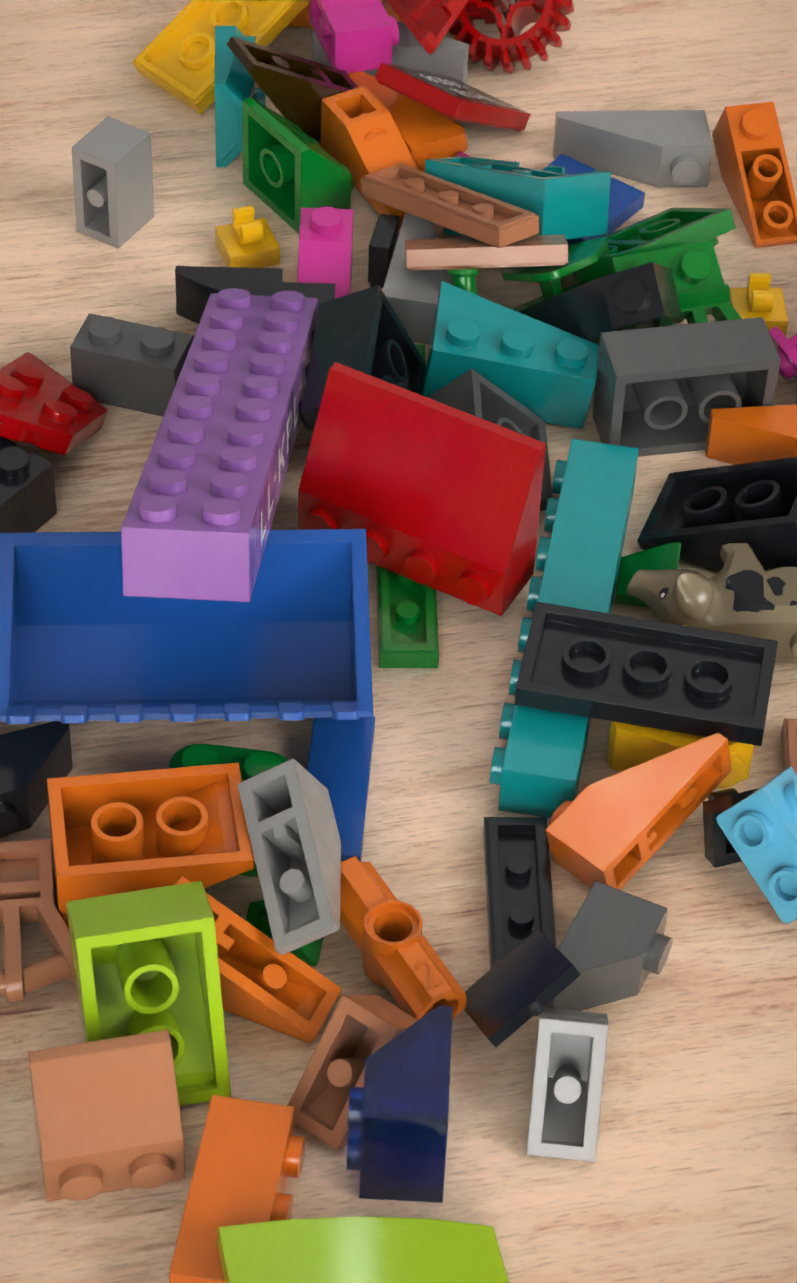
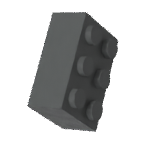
M763 317L601 332L592 415L601 443L639 448L638 457L705 450L711 409L773 406L780 357Z

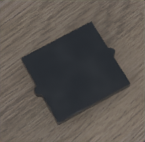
M537 929L505 958L497 960L492 965L491 970L465 991L467 1000L464 1010L496 1048L531 1017L541 1014L544 1006L581 974L554 944Z

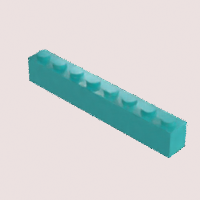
M572 439L567 461H556L552 493L560 494L559 499H548L544 532H551L552 534L551 538L540 536L535 571L543 572V577H531L527 611L534 612L536 602L611 614L634 493L639 448ZM523 617L518 642V652L520 653L525 652L532 618ZM513 660L509 695L515 696L522 660ZM505 702L500 723L499 739L508 740L506 748H494L489 779L490 784L500 785L498 810L551 818L555 810L562 803L573 801L577 797L591 718L518 706Z

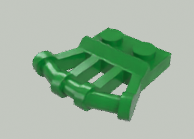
M712 240L613 257L607 265L609 275L651 262L670 268L674 278L682 317L687 319L688 324L708 322L707 315L712 314L716 321L742 319L730 303V288L728 284L724 283Z

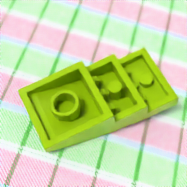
M357 1216L288 1219L218 1227L217 1246L225 1283H509L493 1226L427 1218Z

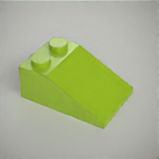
M202 881L67 901L73 965L85 1043L169 1030L179 1107L210 1102L212 1095L231 1097L215 922Z

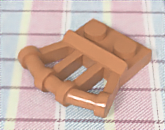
M51 839L0 842V924H4L5 969L0 970V996H7V1002L24 1001L25 994L66 978L70 983L76 982L70 931L54 904ZM38 921L56 954L23 967L21 923Z

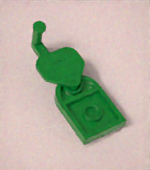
M670 208L607 236L568 245V263H565V265L504 267L501 270L503 280L539 282L543 296L512 309L519 312L590 281L609 275L607 265L613 257L712 240L713 246L718 244L717 236L736 229L731 208ZM477 268L447 270V275L451 276V284L453 286L478 295L475 275L479 274ZM573 274L574 280L581 281L563 289L560 280Z

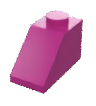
M309 0V22L331 67L344 70L346 73L379 69L381 62L392 65V47L399 44V30L395 17L388 16L381 0Z
M333 207L301 208L297 283L335 284V299L351 294L354 210L336 209Z

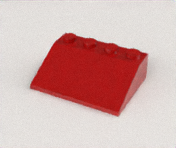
M335 362L329 369L298 490V530L366 529L368 563L375 564L414 580L419 584L426 585L468 604L502 616L534 575L546 443Z

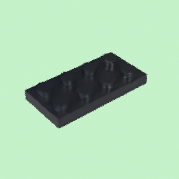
M536 602L516 685L514 705L703 737L719 733L727 738L728 741L761 746L778 641Z

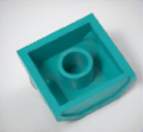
M215 26L216 167H227L243 151L242 100L251 97L266 106V94L260 87H256L255 80L226 45L231 36L255 43V36H244L236 26Z

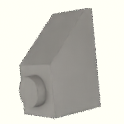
M546 1007L539 1014L526 1155L595 1162L608 1035L607 1014Z

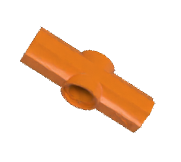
M356 856L342 861L340 923L363 954L362 968L365 975L373 983L386 987L404 1012L429 1026L428 1032L430 1034L450 1026L453 1019L466 1008V993L422 934L423 920L419 911L412 905L397 900L370 861H359Z

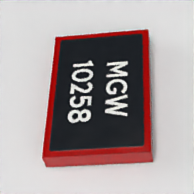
M382 62L375 76V79L378 80L377 83L455 120L521 131L525 130L531 115L453 77Z

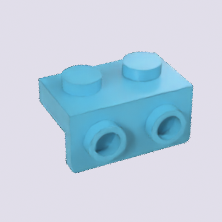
M789 767L771 778L748 797L723 811L716 819L718 825L781 921L786 924L797 919V774L792 767Z

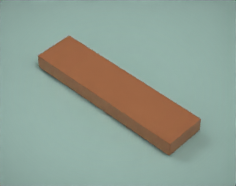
M401 163L361 178L363 196L497 248H502L539 234V216L535 213Z

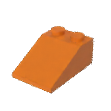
M239 763L48 778L49 829L57 909L66 926H69L67 901L171 886L181 875L190 882L202 881L205 889L254 869L253 850L237 786L238 783L242 782Z

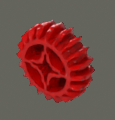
M468 0L448 31L451 35H456L455 40L469 44V61L476 64L483 59V65L486 70L493 71L501 61L504 71L511 74L515 62L520 61L523 68L530 71L532 65L530 58L537 54L539 59L547 61L549 55L545 47L548 44L561 48L563 42L557 32L570 31L571 22L565 15L574 12L573 1L514 0L516 4L510 5L509 8L511 0ZM508 8H509V12L507 13V21H506V19H505V17H504V15H503L502 12L508 11ZM474 20H484L485 24L497 25L501 39L491 38L480 33L474 28ZM536 22L528 31L521 34L525 26Z

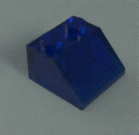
M437 1006L365 1059L364 1087H350L346 1170L360 1171V1199L443 1203L449 1117L452 1006Z

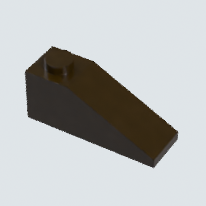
M231 36L226 44L280 113L317 142L321 143V99L358 88L344 70Z

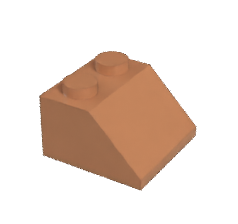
M169 1030L28 1051L36 1136L47 1202L63 1199L74 1201L86 1200L99 1193L136 1187L140 1189H154L168 1182L185 1179L184 1138Z

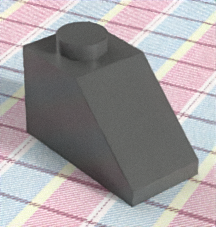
M595 881L558 947V950L575 966L581 975L544 1007L582 1011L638 995L649 972L659 975L669 956L672 938L664 935L668 908Z

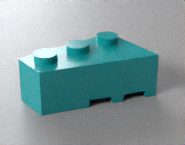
M465 156L425 160V173L538 215L539 234L536 235L564 234L566 240L607 234L611 183L610 171L594 170L590 173L569 175L565 174V167L552 165L547 166V171L520 167L519 162ZM443 227V233L445 234L463 235L461 233Z
M442 281L430 333L422 396L429 397L465 372L473 369L545 420V423L583 429L596 383L599 345Z

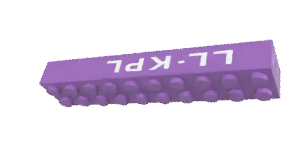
M238 288L224 289L218 292V294H210L121 526L123 596L250 602L301 422L299 408L300 401L303 400L306 384L305 368L310 362L313 345L312 330L315 329L317 322L318 298H305L302 293L297 291H280L272 296L250 295L249 291Z

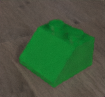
M251 97L242 100L243 184L298 234L300 232L301 208L333 207L336 209H350L353 179L348 168L335 160L314 138H310L290 120Z

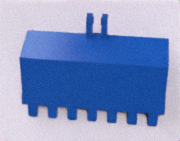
M366 529L270 530L250 602L123 596L121 532L0 533V722H6V724H32L38 721H61V723L68 724L115 720L116 723L142 722V720L195 722L196 719L250 721V719L279 718V720L287 721L331 717L333 720H356L359 717H373Z

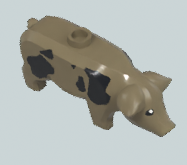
M728 543L722 545L720 556L724 561V567L711 578L686 568L638 570L627 587V594L645 602L660 622L778 641L775 662L797 664V567H780L765 571L756 558L753 549L747 543Z

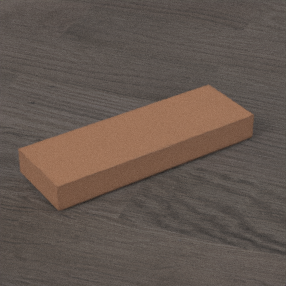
M564 234L534 235L502 248L494 247L474 238L405 240L406 268H409V271L559 266L568 263V243Z

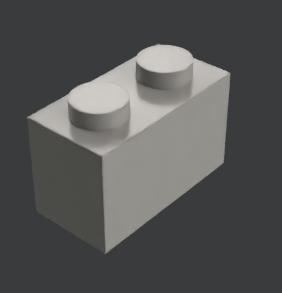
M108 116L71 147L76 231L119 249L154 217L151 133Z

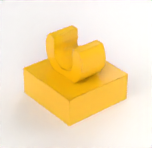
M253 205L232 209V223L215 227V242L227 267L264 268L280 265V247L265 217L254 219Z
M749 273L747 287H730V303L742 319L763 317L768 331L777 326L786 336L788 317L782 287H770V273Z

